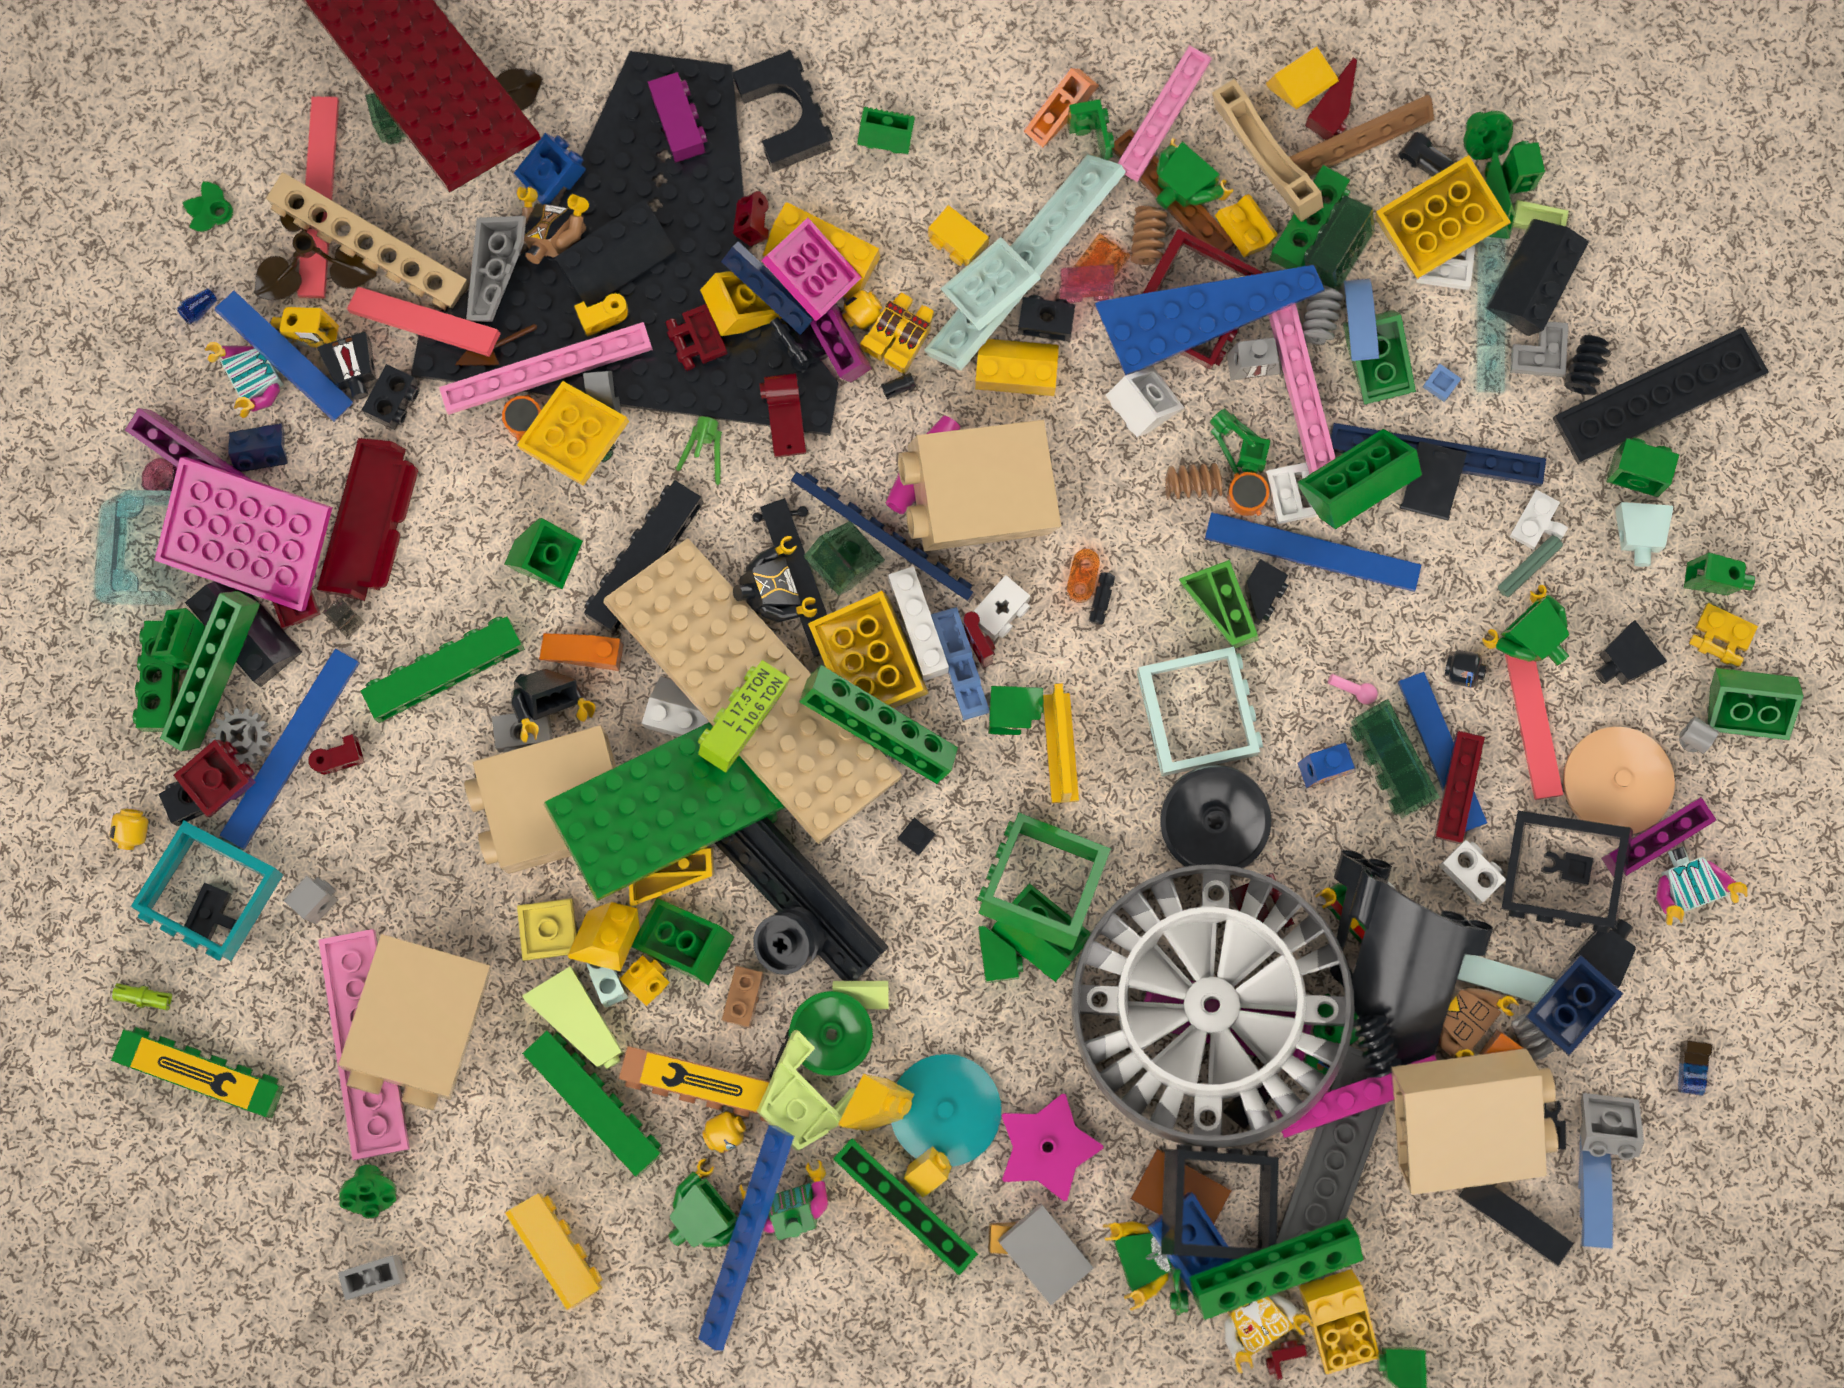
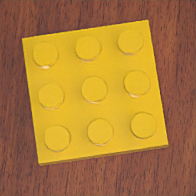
M562 381L520 439L517 446L523 452L584 486L627 426L629 420L621 413Z

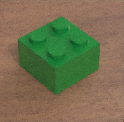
M1639 438L1626 439L1614 452L1606 482L1658 498L1672 484L1680 454L1672 452V449L1666 446L1654 447L1647 445L1644 440Z

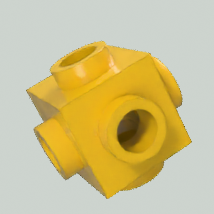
M643 955L619 978L645 1006L661 994L670 983L663 976L666 970L655 959L650 963Z

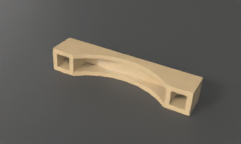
M1232 79L1212 92L1215 109L1298 219L1303 221L1322 209L1321 191L1308 174L1301 170L1279 146L1237 81Z

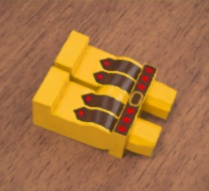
M901 292L893 302L888 301L885 309L868 335H865L860 345L862 351L881 362L884 359L885 364L906 374L931 331L930 324L934 311L922 305L917 314L914 315L908 311L913 303V299Z

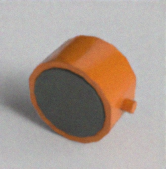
M528 394L514 397L505 404L502 411V420L508 432L517 438L516 441H520L541 412V408Z
M1244 472L1240 475L1239 473L1234 474L1235 478L1231 482L1227 494L1229 506L1234 512L1242 516L1262 515L1261 511L1269 498V487L1265 479L1253 472Z

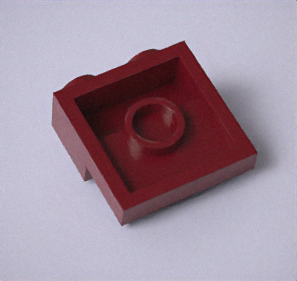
M213 740L173 775L205 816L209 818L229 801L236 800L256 783L252 778L255 774L253 769L246 762L240 763L235 755L238 752L228 741L224 743L221 740Z

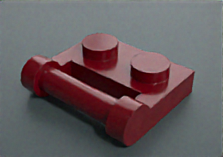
M973 611L967 612L964 616L963 627L969 644L984 669L993 664L994 650L996 648L990 636L984 637L978 626L980 623L979 615Z

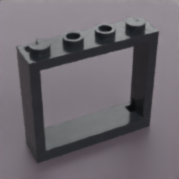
M1518 810L1501 909L1509 911L1508 916L1525 919V914L1536 916V921L1553 924V919L1564 920V926L1581 929L1582 924L1593 925L1592 930L1597 932L1609 933L1610 928L1617 929L1633 830L1630 827ZM1526 825L1620 839L1607 918L1513 902Z
M1177 1144L1176 1150H1165L1161 1254L1239 1259L1276 1245L1279 1157H1269L1268 1151L1251 1150V1155H1243V1149L1226 1148V1153H1218V1147L1201 1146V1151H1193V1145ZM1185 1160L1260 1165L1258 1248L1182 1244Z

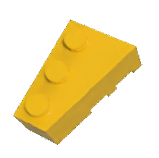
M705 847L629 885L630 907L715 875L714 847Z

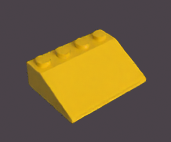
M1469 155L1388 203L1375 213V219L1385 236L1416 279L1421 278L1511 223Z
M877 592L808 623L826 668L892 708L929 694L889 596L885 592Z

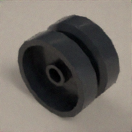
M795 906L786 907L765 918L757 926L753 937L754 951L758 961L767 970L782 975L797 972L813 962L820 955L824 945V931L820 921L812 912Z

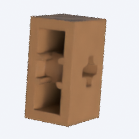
M735 966L722 1016L723 1022L751 1029L764 979L763 972Z

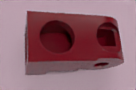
M755 191L748 196L740 198L737 203L733 234L750 247L769 238V230L764 227L765 212L768 211L769 206L767 198L762 192Z
M350 734L342 737L343 745L328 750L319 748L312 751L308 758L310 768L325 775L365 763L358 737Z

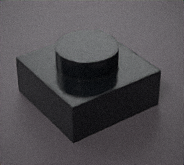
M914 817L897 840L917 856H920L936 834Z

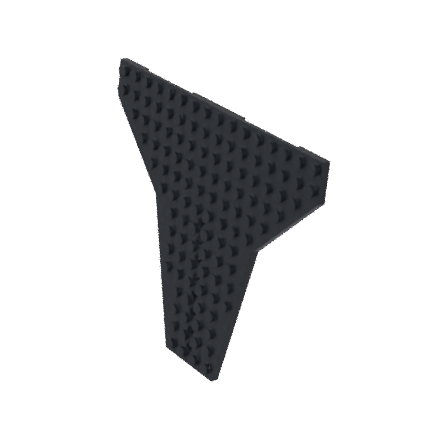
M629 51L581 155L584 159L581 165L586 170L570 190L566 188L558 207L569 208L568 198L571 194L585 198L588 201V209L582 212V216H584L583 223L586 229L581 234L579 240L581 241L644 200L649 205V203H653L657 199L663 206L658 207L657 211L652 212L660 222L676 253L615 292V294H620L626 300L628 315L625 320L587 337L574 307L582 303V301L559 269L555 257L544 256L539 264H535L527 259V250L518 256L493 321L475 323L498 329L500 336L497 341L533 324L537 325V329L493 349L500 365H455L467 351L466 349L418 335L411 376L454 383L644 322L653 350L522 392L552 396L561 382L564 381L586 394L583 373L612 371L615 397H619L620 406L709 417L771 427L767 398L761 399L760 383H764V377L796 373L804 432L831 436L839 383L821 359L812 364L807 362L803 366H800L795 359H791L787 353L788 348L782 340H778L774 335L775 330L770 323L743 333L721 336L727 354L704 364L700 356L696 355L692 358L695 367L691 370L686 371L683 364L678 361L676 356L677 349L674 342L670 341L667 335L669 330L666 326V321L675 319L678 326L685 324L682 313L706 304L700 289L715 273L730 271L721 261L737 242L741 243L749 251V245L733 234L737 203L740 198L744 197L733 67L731 64ZM678 72L681 81L686 80L691 94L686 96L689 104H695L699 119L695 120L697 128L703 127L707 142L703 143L705 153L675 162L667 138L661 132L663 126L648 85L649 81ZM663 151H667L668 155H672L671 158H666L665 162H661L660 157H657ZM658 175H663V178L667 180L666 183L661 184V187H657L656 182L653 181L654 178H658ZM469 291L459 298L453 309L447 307L445 311L440 310L439 312L466 320ZM690 334L683 337L687 347L694 345Z

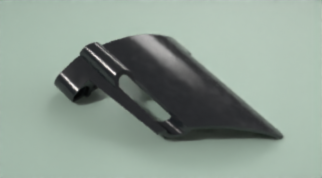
M1342 850L1334 874V879L1347 887L1336 937L1342 951H1344L1353 918L1360 921L1366 929L1354 973L1348 966L1354 992V1011L1359 1018L1370 1015H1382L1388 1019V1023L1385 1026L1391 1029L1389 1037H1392L1395 1041L1392 1047L1398 1050L1396 1058L1401 1060V1066L1434 1056L1464 955H1486L1493 927L1480 920H1466L1463 915L1456 912L1442 911L1441 915L1425 908L1387 884L1392 869L1391 864L1379 859H1366L1364 855L1355 851ZM1340 965L1331 966L1329 971L1334 980H1337L1344 988Z

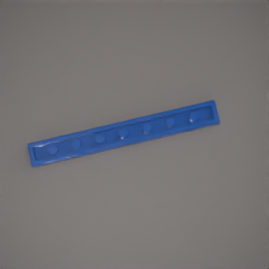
M1213 512L1210 514L1204 538L1205 540L1412 592L1416 591L1421 570V564Z
M334 649L254 778L256 783L246 791L220 833L221 837L245 850L360 664L357 660Z

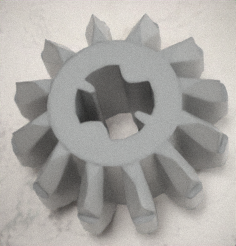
M1522 1014L1512 1021L1511 1027L1520 1046L1528 1050L1533 1061L1541 1060L1553 1052L1554 1046L1552 1041L1525 1017L1527 1014Z

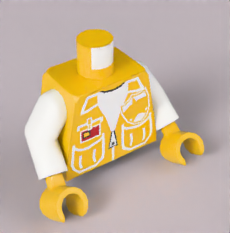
M1273 1294L1228 1311L1229 1317L1225 1321V1342L1232 1357L1235 1359L1237 1371L1242 1373L1240 1366L1242 1362H1248L1251 1369L1253 1368L1251 1355L1293 1328H1296L1299 1334L1305 1335L1300 1326L1307 1322L1313 1327V1323L1307 1315L1302 1314L1288 1299Z

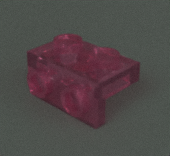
M1114 265L1062 268V285L1059 288L1060 299H1067V303L1082 302L1085 297H1093L1094 301L1109 300V296H1113L1116 291Z

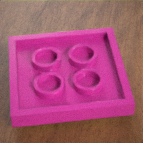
M809 218L803 221L761 260L815 321L820 319L862 278Z

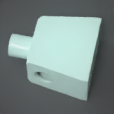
M1621 502L1616 507L1621 550L1635 551V566H1650L1651 552L1660 553L1665 548L1673 506Z

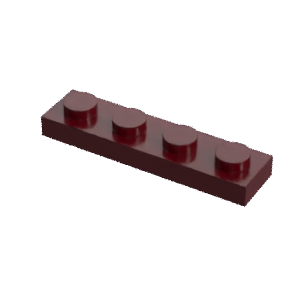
M1459 730L1456 732L1434 838L1457 844L1463 843L1485 740L1484 736Z

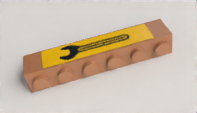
M627 1046L619 1076L620 1080L626 1081L625 1087L641 1090L642 1085L652 1087L653 1094L668 1097L669 1092L680 1094L679 1100L695 1104L696 1099L707 1101L706 1107L721 1111L723 1105L734 1108L733 1114L749 1117L750 1112L759 1114L757 1109L770 1082ZM762 1116L760 1117L761 1121L767 1122Z

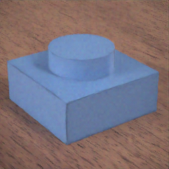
M1439 363L1423 385V388L1445 402L1461 378Z

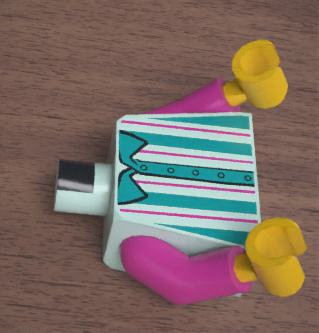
M217 342L207 344L205 351H213L215 353L208 356L209 362H216L219 357L223 359L220 362L239 395L234 409L243 408L240 412L242 418L248 417L250 411L255 412L272 406L280 392V387L284 385L278 375L279 370L253 346L229 345L221 347Z
M1684 846L1668 852L1674 868L1662 872L1656 893V900L1666 914L1665 921L1667 925H1672L1673 917L1678 918L1680 923H1683L1685 911L1728 896L1726 892H1730L1731 900L1734 903L1739 902V896L1736 893H1743L1745 897H1748L1747 886L1742 882H1736L1713 862L1706 861L1704 857L1689 861Z

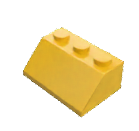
M987 339L986 343L978 350L975 390L1055 396L1059 345Z

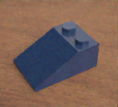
M1580 955L1573 959L1556 977L1525 1017L1569 1056L1624 993Z

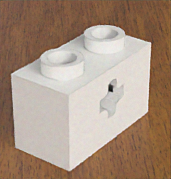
M1005 575L973 611L980 617L979 628L994 641L998 636L1004 638L1013 627L1010 624L1016 616L1021 618L1029 610L1030 605L1028 602L1030 601V595ZM1004 605H1006L1007 614L1005 612H1001L1000 614H998L997 606L1002 608Z

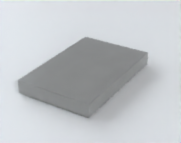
M1041 1203L997 1240L1050 1305L1094 1269Z

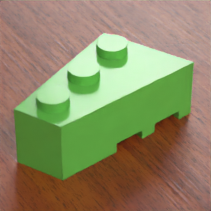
M1230 560L1179 578L1182 587L1231 647L1237 649L1259 641Z

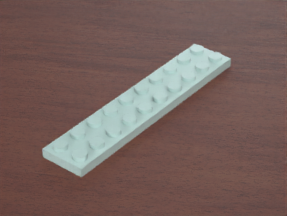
M1087 154L1011 247L1040 276L1064 246L1069 243L1079 228L1084 225L1088 217L1102 203L1113 187L1118 184L1119 180L1126 173L1125 169L1120 164ZM1025 293L980 331L958 309L924 351L931 358L961 371L980 347L986 343L990 335L1003 322L1015 305L1020 302Z

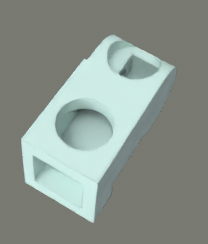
M586 963L599 999L606 1008L629 998L616 970Z

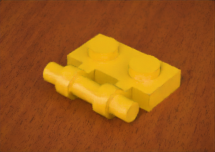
M1707 603L1695 627L1705 634L1703 638L1693 634L1689 644L1697 647V651L1703 654L1709 653L1720 658V662L1726 665L1730 663L1740 667L1744 658L1735 654L1736 648L1742 651L1748 650L1758 626ZM1715 637L1727 643L1726 648L1724 649L1712 643L1713 638Z

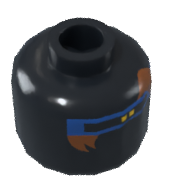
M1457 650L1453 655L1448 656L1445 676L1449 677L1451 684L1473 688L1477 685L1478 680L1484 681L1487 665L1482 664L1480 654Z

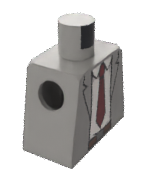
M1275 338L1241 341L1236 343L1227 354L1230 380L1281 374Z

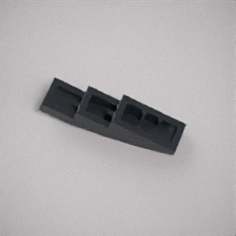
M1491 1184L1465 1187L1459 1195L1461 1200L1484 1214L1486 1218L1507 1231L1512 1237L1557 1267L1561 1265L1574 1245L1571 1240Z

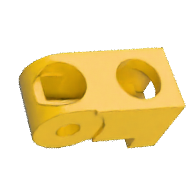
M615 293L608 295L603 302L588 308L584 302L574 306L587 337L622 322L628 315L626 300L620 294Z

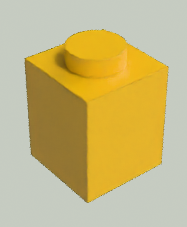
M932 1146L908 1165L904 1179L924 1198L948 1179L951 1165L948 1158Z

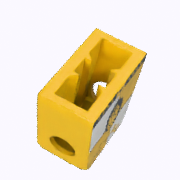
M286 307L283 310L282 317H273L270 323L291 344L313 348L336 341L339 325L322 308ZM319 328L330 329L328 335L325 336V332H320Z

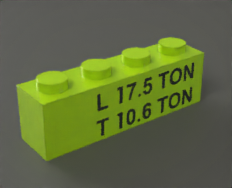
M761 660L757 667L752 666L744 677L746 682L743 687L739 688L737 686L729 698L731 703L727 709L722 707L713 720L716 724L711 731L706 729L699 738L698 743L701 745L698 755L724 772H727L787 689L790 677Z

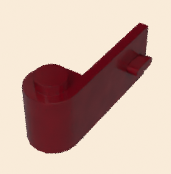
M796 373L764 377V383H760L761 399L767 398L774 458L806 454Z

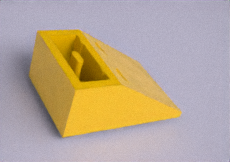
M1353 1269L1298 1286L1306 1315L1313 1323L1311 1330L1326 1375L1377 1359L1379 1351L1363 1288Z

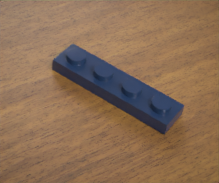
M737 242L721 261L800 335L814 320L775 275L741 243Z

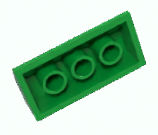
M1382 429L1297 483L1318 517L1332 528L1337 529L1422 476L1417 450L1387 430Z

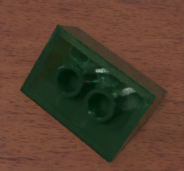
M1345 195L1340 203H1336L1333 206L1330 220L1327 225L1323 224L1317 234V241L1314 246L1308 247L1303 258L1305 266L1314 265L1322 285L1333 288L1337 292L1375 232L1373 208Z

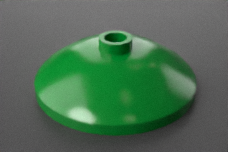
M821 992L806 999L795 1011L789 1027V1038L791 1033L797 1030L815 1047L802 1062V1065L810 1071L824 1076L842 1075L855 1069L868 1055L873 1041L872 1022L866 1009L855 998L841 992ZM830 1029H834L837 1032V1037L834 1040H830L826 1036L827 1031Z

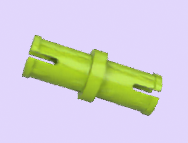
M116 983V988L113 989L112 999L114 1001L136 1004V1007L139 1008L147 1006L166 1011L170 1009L167 1004L171 1005L172 993L153 991L147 986L139 988Z

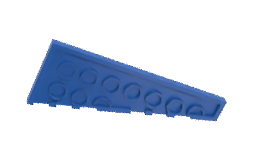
M1314 265L1103 300L1096 302L1095 307L1126 376L1324 291V287Z

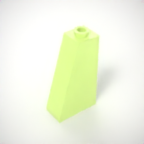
M571 966L522 995L532 1008L595 1066L599 1068L605 1066L606 1069H609L621 1061L619 1056L624 1054L623 1050L574 968Z

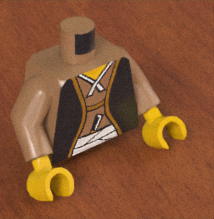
M519 187L517 189V197L524 201L525 207H522V216L526 217L524 241L529 248L526 253L529 261L539 264L544 256L556 257L580 240L581 234L586 229L583 223L584 216H582V212H585L589 207V203L585 198L571 194L568 198L569 208L536 203L532 207V203L538 197L537 191L528 187L527 194L525 188Z

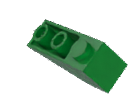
M1493 152L1491 162L1486 164L1485 177L1487 178L1485 182L1511 223L1488 237L1510 239L1516 214L1498 153Z

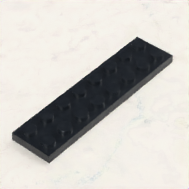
M1743 326L1555 415L1552 419L1577 465L1621 445L1626 439L1636 438L1766 376L1769 371Z

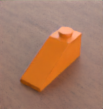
M1071 68L1025 128L1024 132L1044 148L1067 124L1069 105L1087 102L1099 85L1081 69Z
M544 633L539 660L619 671L624 645L617 638L596 635Z

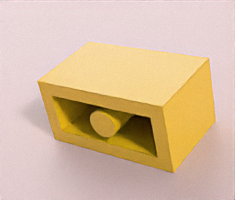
M949 205L928 227L929 242L938 250L943 248L949 252L950 259L959 266L970 264L989 245V236Z

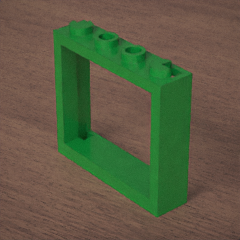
M1018 812L1015 822L1009 820L1004 836L1008 837L1006 844L1000 842L995 858L999 859L998 864H991L986 879L990 881L988 888L982 886L977 898L978 901L982 902L978 914L1073 950L1111 848ZM1019 833L1094 862L1070 926L994 897Z

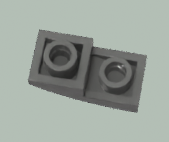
M612 371L583 373L586 394L621 413L619 397H615Z

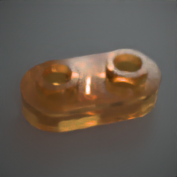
M1082 549L1073 558L1067 584V595L1076 603L1087 602L1094 592L1100 559L1097 553L1091 549ZM1083 560L1090 561L1091 566L1089 568H1083L1081 566V562ZM1076 586H1083L1085 592L1083 594L1076 593Z

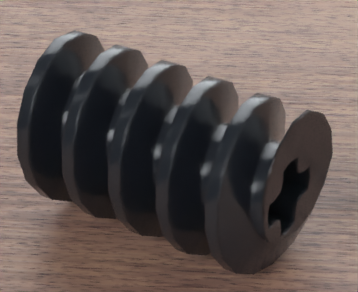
M1593 335L1581 337L1580 345L1576 349L1577 354L1574 355L1572 359L1573 364L1570 365L1569 373L1565 377L1566 383H1564V386L1568 390L1581 395H1595L1597 393V390L1592 386H1598L1600 380L1595 376H1603L1604 371L1599 367H1606L1608 364L1607 360L1602 357H1610L1612 354L1606 348L1609 346V343L1605 339Z
M1382 1015L1365 1016L1353 1021V1026L1361 1027L1360 1030L1354 1033L1355 1037H1364V1040L1358 1043V1047L1368 1048L1361 1056L1362 1058H1371V1061L1365 1064V1068H1374L1375 1070L1368 1075L1370 1078L1387 1076L1392 1073V1067L1401 1066L1402 1064L1401 1060L1396 1058L1398 1050L1392 1047L1395 1041L1392 1037H1389L1391 1029L1385 1026L1388 1023V1019Z

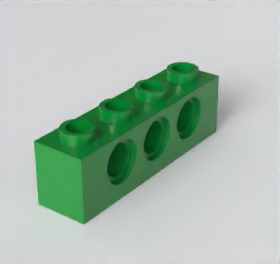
M1322 165L1313 182L1321 191L1322 196L1329 198L1331 202L1323 203L1322 209L1308 217L1314 218L1318 224L1310 225L1306 222V219L1300 221L1294 213L1271 252L1269 260L1285 269L1308 266L1313 257L1309 254L1313 246L1316 248L1320 246L1326 235L1322 232L1325 225L1327 224L1331 227L1338 215L1335 208L1338 203L1344 205L1351 190L1347 189L1350 179L1325 165ZM1293 240H1302L1305 246L1298 247L1293 243Z
M144 621V628H141L139 633L142 653L137 659L140 678L135 685V696L138 698L137 708L133 711V723L136 724L135 728L142 732H163L179 690L180 669L150 656L162 621ZM158 671H162V678L158 682L153 683V675ZM159 697V706L151 709L150 704L152 700Z

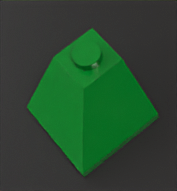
M539 518L514 540L504 565L525 576L562 590L583 541L551 522Z
M1382 1347V1354H1377L1378 1371H1383V1377L1394 1388H1427L1426 1350L1418 1347Z

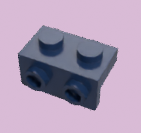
M282 423L229 432L228 455L233 467L240 472L288 464V457L284 449L285 433Z

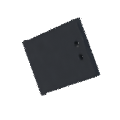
M1419 441L1417 454L1422 476L1406 486L1400 509L1448 521L1467 453Z

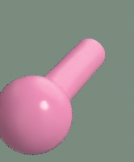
M1331 674L1328 679V684L1356 695L1358 701L1362 704H1372L1377 699V689L1370 683L1358 685L1334 674Z

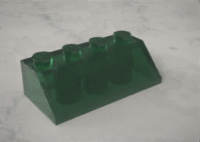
M1389 699L1382 701L1351 721V734L1356 742L1361 741L1365 749L1362 753L1366 763L1369 766L1373 765L1378 773L1375 776L1376 782L1382 791L1386 789L1391 799L1388 800V804L1394 815L1399 814L1400 818L1403 819L1430 806L1440 798Z

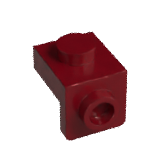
M1293 1339L1280 1342L1281 1348L1268 1350L1270 1357L1265 1358L1268 1374H1274L1276 1380H1282L1283 1375L1280 1362L1306 1357L1305 1344H1297V1340Z

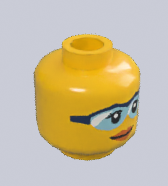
M725 1111L709 1119L705 1123V1130L702 1131V1134L710 1150L725 1153L743 1142V1132L746 1131V1126L740 1116H735L731 1112Z

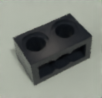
M386 364L361 411L367 418L395 430L397 425L404 423L407 417L406 408L409 402H414L418 397L420 391L419 383L415 377ZM405 383L401 391H393L396 384ZM393 406L389 414H381L384 407Z

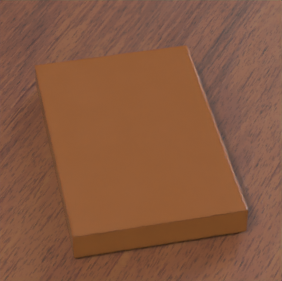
M1156 1149L1130 1199L1161 1216L1163 1211L1165 1153ZM1185 1165L1184 1195L1188 1192H1193L1212 1223L1215 1224L1231 1190Z

